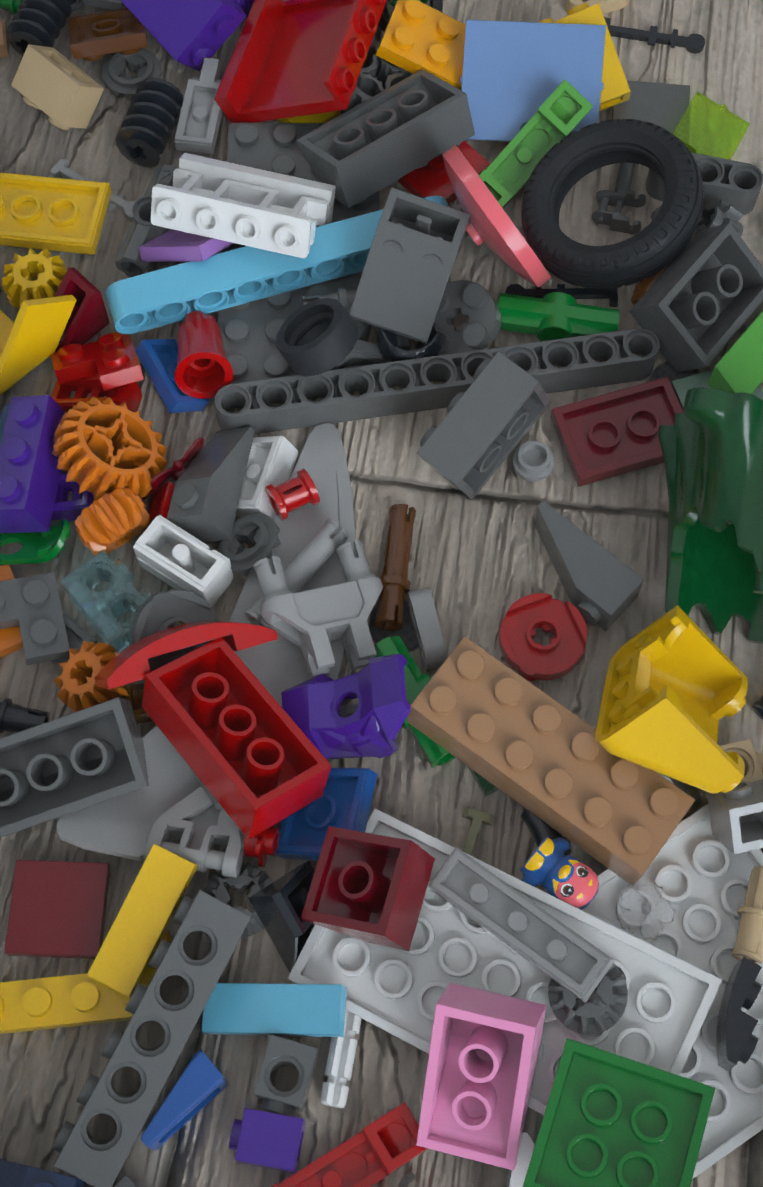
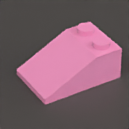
M454 983L448 985L436 1003L417 1146L514 1171L539 1056L546 1005Z

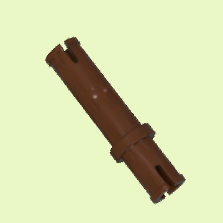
M394 504L389 508L384 562L380 578L383 589L378 598L375 626L380 628L384 622L383 630L397 631L402 628L405 595L410 591L411 585L407 578L416 510L414 507H410L407 514L408 505Z

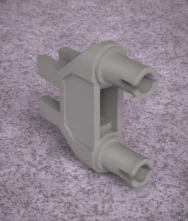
M355 540L353 542L355 548L353 549L351 542H346L336 549L347 583L295 593L289 591L280 557L271 556L272 564L270 565L267 557L253 565L264 597L259 607L263 619L276 632L301 647L311 679L321 674L328 676L330 673L329 667H334L335 665L329 641L342 640L352 670L365 668L368 665V659L376 656L367 619L383 589V584L379 577L371 573L362 541Z

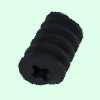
M23 0L6 30L7 39L11 46L22 56H24L28 44L53 48L54 40L59 37L60 29L65 26L66 18L71 15V5L76 0Z
M157 78L145 79L140 82L136 94L131 101V106H129L126 113V118H124L121 129L116 136V146L121 154L136 165L153 168L158 166L161 159L160 155L165 149V143L168 141L170 131L175 125L174 119H177L180 113L179 107H182L184 99L180 90L171 82Z

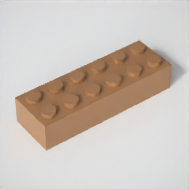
M465 636L410 705L411 711L407 721L409 724L632 886L644 875L695 801L694 798L657 772L608 753L595 740L596 729Z

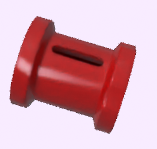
M304 468L297 471L296 477L277 486L270 484L265 487L269 502L281 521L288 518V513L308 503L312 505L320 503L316 486Z

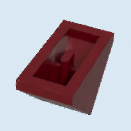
M74 267L68 268L54 296L73 295L77 299L55 352L69 344H85L110 324L101 292Z

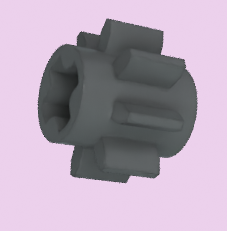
M719 200L717 206L715 204H708L702 208L696 230L702 231L730 222L741 237L743 226L738 220L741 219L743 213L731 204L729 205L725 201Z

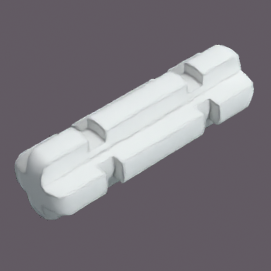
M345 1010L344 1037H331L324 1074L328 1078L327 1082H323L320 1096L322 1104L335 1108H344L347 1103L349 1087L346 1086V1082L351 1081L358 1042L354 1038L355 1034H359L362 1019Z

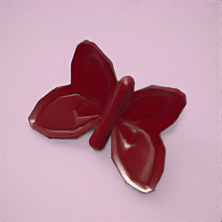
M202 437L196 439L183 457L173 462L171 468L164 470L152 479L150 483L152 489L142 500L149 497L170 477L177 481L186 470L184 464L204 447V439Z

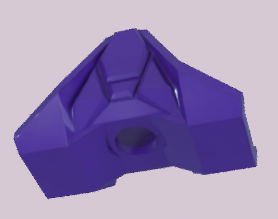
M400 653L368 659V665L360 672L336 680L325 674L318 675L282 691V708L326 759L383 758L390 756L398 750L396 735L411 711L406 699L404 666L407 664V659ZM358 698L359 703L355 713L343 718L340 714L342 700Z

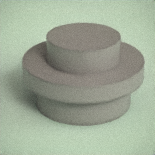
M528 441L519 446L514 452L512 460L513 469L524 480L531 482L541 481L547 478L553 470V453L547 445L540 441Z

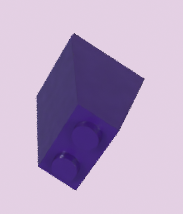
M121 0L176 61L199 72L202 69L204 58H212L247 16L236 0Z

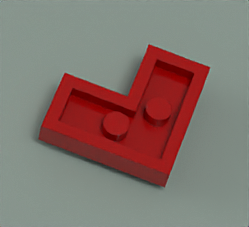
M108 333L101 336L95 342L84 345H66L51 355L59 385L99 374L104 391L144 380L129 334Z

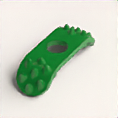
M64 518L61 519L56 526H50L49 532L0 533V548L9 543L22 545V548L16 553H0V565L38 564L51 561L57 556L59 551L65 550V540L70 537V521Z

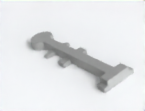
M60 159L49 171L50 174L48 175V177L53 178L62 176L65 179L90 181L67 168L70 162L66 159ZM112 193L108 211L113 212L118 208L124 211L126 219L132 222L134 219L132 208L136 201L127 202L124 200V194L117 196Z

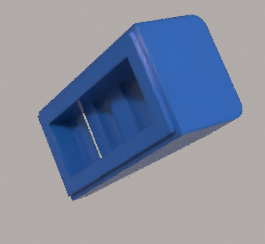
M201 1049L195 1053L140 1138L153 1151H157L228 1087L227 1084L229 1082Z

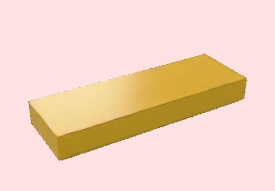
M153 844L87 976L127 997H131L138 983H140L199 865L157 844Z

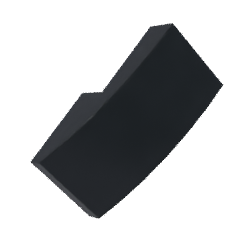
M743 957L734 965L724 990L718 1014L716 1035L718 1066L725 1070H729L737 1065L738 1061L746 1064L759 1039L752 1034L758 1020L741 1011V1008L749 1010L755 1002L762 987V984L755 980L762 967L746 957Z

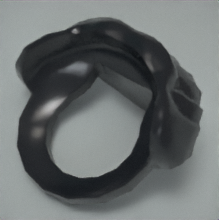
M435 322L427 344L423 343L422 348L417 350L398 348L395 333L379 328L377 331L380 351L384 354L385 359H389L390 362L438 356L445 342V335L440 331H436Z

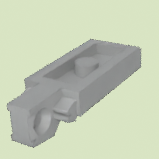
M204 58L200 78L192 77V79H188L174 138L175 148L178 151L204 154L214 153L223 112L214 100L221 83L219 59Z

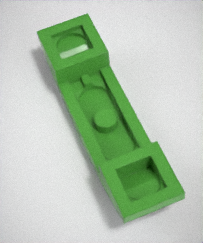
M565 79L486 170L484 169L479 175L502 208L527 183L532 171L541 158H544L543 156L556 143H560L561 139L569 135L593 108V105Z

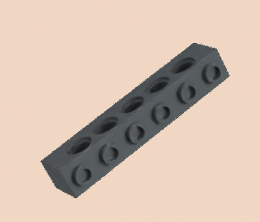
M201 890L197 891L194 899L185 895L172 919L173 922L179 925L172 941L168 942L162 939L148 964L156 969L147 987L138 983L125 1008L126 1011L132 1013L123 1032L114 1028L101 1053V1056L109 1059L99 1078L92 1074L89 1075L76 1102L84 1105L75 1124L67 1120L64 1122L51 1149L59 1152L55 1160V1167L94 1187H112L251 918L250 916ZM193 931L205 933L210 940L208 954L199 960L190 959L183 949L184 939ZM171 975L181 976L186 981L188 988L185 998L176 1004H169L163 1001L159 992L162 981ZM153 1020L163 1026L164 1038L157 1047L147 1049L140 1046L136 1041V1031L143 1022ZM121 1067H132L141 1076L138 1088L129 1094L117 1092L111 1082L113 1074ZM105 1113L114 1118L117 1128L110 1138L97 1140L89 1134L87 1124L96 1114Z

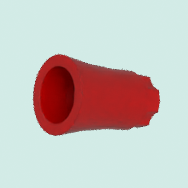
M193 311L186 314L184 321L179 324L177 333L178 361L175 381L179 389L190 397L198 399L213 398L218 390L223 386L231 384L233 380V369L225 353L221 330L213 316H208L202 311Z

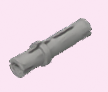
M328 518L310 542L285 568L284 575L289 591L299 592L343 541L348 539L349 534L344 527L337 531L331 539L329 538L340 523ZM263 595L245 612V616L250 622L254 619L256 620L261 615L259 607L264 599ZM263 617L255 624L269 628Z

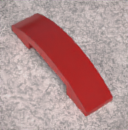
M201 621L174 626L139 640L115 656L94 677L96 686L109 690L145 679V675L151 672L148 659L221 637L233 651H240L277 640L276 630L264 626L228 621Z
M404 1102L364 1127L360 1133L281 1183H276L271 1187H372L429 1148L416 1145L419 1125Z

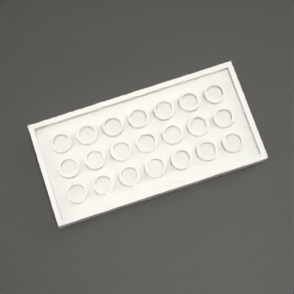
M375 808L366 825V833L411 840L433 856L435 861L428 884L455 849ZM467 854L469 857L613 959L614 964L625 978L628 990L626 1009L620 1020L613 1027L602 1033L590 1035L580 1034L565 1027L556 1018L550 1007L548 985L551 977L436 894L428 886L409 951L368 943L315 924L287 978L297 984L344 985L347 987V1011L428 1054L430 1051L436 1003L450 983L546 1005L539 1056L528 1104L529 1108L544 1115L567 1038L680 1076L722 982V979ZM598 984L586 1003L589 1001L594 1005H600L604 1009L606 1005L601 1002V998L596 992L599 987ZM578 998L573 1010L577 1011L580 1006L585 1005V1002Z

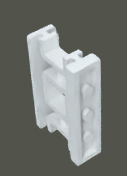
M184 153L179 158V169L176 168L173 173V187L156 184L152 188L151 223L160 227L294 257L306 258L310 251V245L314 243L316 226L319 227L332 223L336 186Z

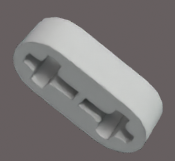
M428 587L407 592L408 607L424 667L426 670L441 667L448 656L431 591Z

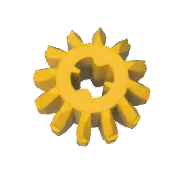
M30 247L28 255L22 257L14 253V263L4 264L5 276L1 278L4 293L7 294L9 303L14 309L20 308L25 300L54 297L67 272L64 261L60 256L52 257L51 252L47 248L36 254Z

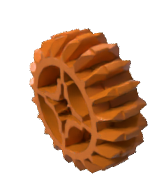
M93 397L86 403L79 401L68 413L63 415L54 432L53 441L55 444L53 445L52 454L59 458L57 469L68 471L66 482L75 481L80 485L79 494L87 490L93 493L95 501L103 497L105 493L109 494L115 489L123 488L125 490V488H130L136 496L139 495L142 499L152 489L150 484L152 479L165 470L167 461L164 457L167 448L160 444L162 434L152 431L153 421H144L140 418V410L136 412L128 410L126 402L117 406L110 397L102 401V403Z

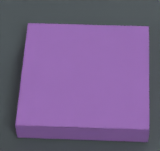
M171 229L141 245L138 249L141 260L145 262L204 261L234 243Z

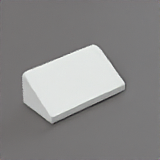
M284 436L253 437L237 514L245 516L252 513H263L272 519L274 518L275 512L269 502L265 487L270 484L277 486L290 480L299 453Z

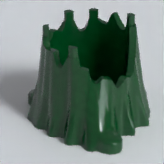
M706 387L692 388L686 392L684 413H676L674 425H661L658 432L665 462L669 498L665 612H669L678 605L688 616L691 608L697 605L705 615L712 634L716 635L722 633L732 616H737L750 623L748 641L763 644V400L749 393H730Z

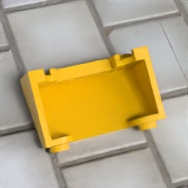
M677 605L622 645L610 659L595 740L612 755L711 794L727 793L741 782L744 777L745 763L738 753L734 751L726 753L717 744L718 725L721 718L724 716L731 717L744 707L746 703L745 696L748 690V678Z

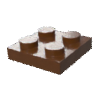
M128 8L69 18L70 46L73 59L82 58L84 61H95L103 58L104 54L119 52L122 55H131L139 52L141 48L148 47L145 26Z

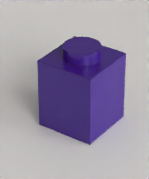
M245 1108L243 1120L234 1119L229 1149L236 1151L235 1161L238 1163L296 1173L306 1122L303 1118Z

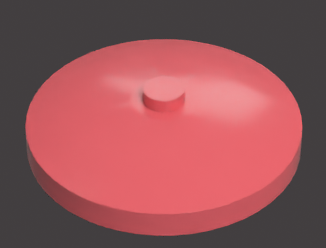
M456 144L443 153L445 168L453 191L463 211L470 214V222L467 225L466 231L477 246L485 242L508 267L538 288L550 280L552 277Z

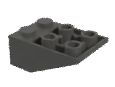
M391 187L349 313L350 317L427 344L466 232L470 214Z

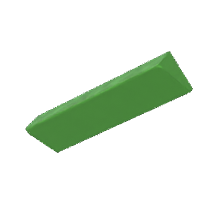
M763 311L717 363L707 383L709 387L730 393L743 392L753 394L763 382Z

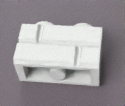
M158 515L133 547L140 567L176 590L189 591L201 596L209 603L211 608L234 578L232 569H230L231 563L229 558L216 550L210 551V547L161 515Z

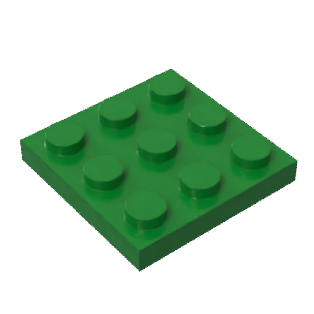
M567 1038L523 1187H690L715 1087Z

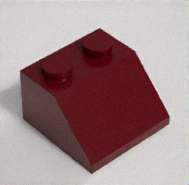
M328 826L301 919L368 943L409 951L435 858L411 840Z

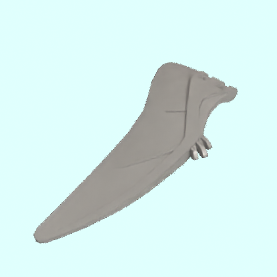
M318 424L313 428L290 478L296 477L297 471L304 468L316 486L320 503L316 505L308 503L288 513V518L283 521L277 517L276 513L273 518L280 528L277 536L281 544L272 549V554L281 558L283 571L322 528L328 518L340 523L329 538L331 539L337 531L344 527L349 537L342 544L351 542L352 549L355 548L353 542L356 540L350 476L341 434L334 424ZM336 551L299 592L347 583ZM254 568L251 569L228 622L255 625L262 617L260 615L256 620L254 619L250 622L245 616V612L263 595ZM276 632L277 640L234 652L282 707V691L311 679L301 647ZM341 639L329 641L335 665L334 667H329L330 673L328 677L333 680L341 678L346 657ZM353 699L342 700L340 714L343 718L351 716L357 710L358 704L346 705ZM157 725L142 737L149 786L61 816L56 824L58 835L63 841L82 849L137 861H145L153 844H157L199 865L196 871L206 872L207 868L221 870L222 876L237 878L244 860L245 835L223 808L216 809L190 766ZM170 837L180 838V844L169 842ZM215 845H220L227 848L223 852L214 850Z

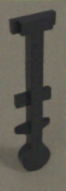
M604 17L612 37L645 41L650 46H655V43L670 45L671 48H675V46L684 47L693 54L702 52L705 46V39L700 34H691L685 37L678 36V29H674L672 34L657 32V26H650V31L610 25L611 18Z
M511 284L505 291L506 294L541 299L549 293L562 292L571 295L575 299H609V307H618L617 288H565V284H557V289H541V287L538 288L536 286L535 289H525L520 284Z

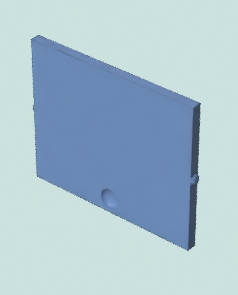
M466 20L463 75L460 77V84H462L461 91L467 94L475 135L467 140L511 142L564 79L593 105V108L572 132H578L580 128L598 123L601 91L604 89L602 70L606 25Z

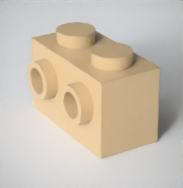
M29 44L11 84L12 87L23 95L25 103L42 110L49 116L48 121L62 130H69L70 127L86 129L104 91L101 85L56 49Z

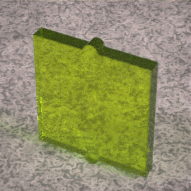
M697 91L673 134L687 146L691 153L731 160L750 123L727 110L726 105H719Z

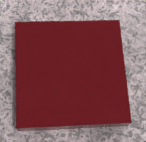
M16 860L4 953L8 956L95 959L103 944L110 865L108 863Z

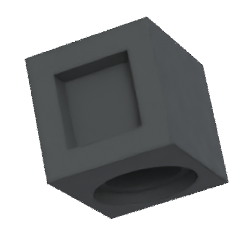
M270 1036L253 1092L257 1099L264 1101L262 1105L263 1110L287 1116L291 1115L292 1109L300 1112L304 1111L320 1055L318 1048L278 1036ZM292 1066L299 1072L297 1085L290 1091H278L273 1087L272 1083L274 1073L280 1067Z

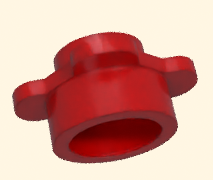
M273 825L249 840L245 836L244 855L258 858V866L265 867L267 855L274 856L277 851L279 828H274Z

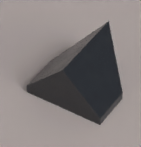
M310 861L299 865L249 897L252 906L289 973L315 925L301 919L315 872Z

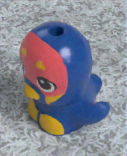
M546 837L520 869L523 873L522 881L534 887L540 884L550 895L580 910L584 909L598 893L599 881L597 874L589 866L573 856L565 855V851L570 849V844L566 839L560 837L551 840Z

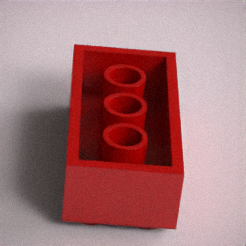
M222 637L145 675L142 708L248 840L323 796L331 764Z

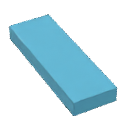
M217 983L203 1010L201 1032L223 1035L344 1037L347 987L342 984Z

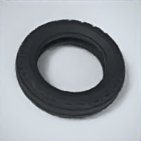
M637 119L601 121L600 124L593 123L580 128V131H574L560 140V143H556L543 156L544 158H541L532 171L524 190L521 220L527 243L546 270L569 284L588 289H614L624 285L629 286L643 281L646 277L649 278L664 269L665 266H668L678 257L691 240L700 220L704 197L701 173L694 156L687 146L667 129L654 123ZM617 163H635L650 168L665 182V196L658 214L648 226L629 239L611 245L590 246L572 240L559 227V212L565 196L581 178L596 169Z

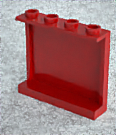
M254 0L214 100L231 123H254L347 110L387 0Z

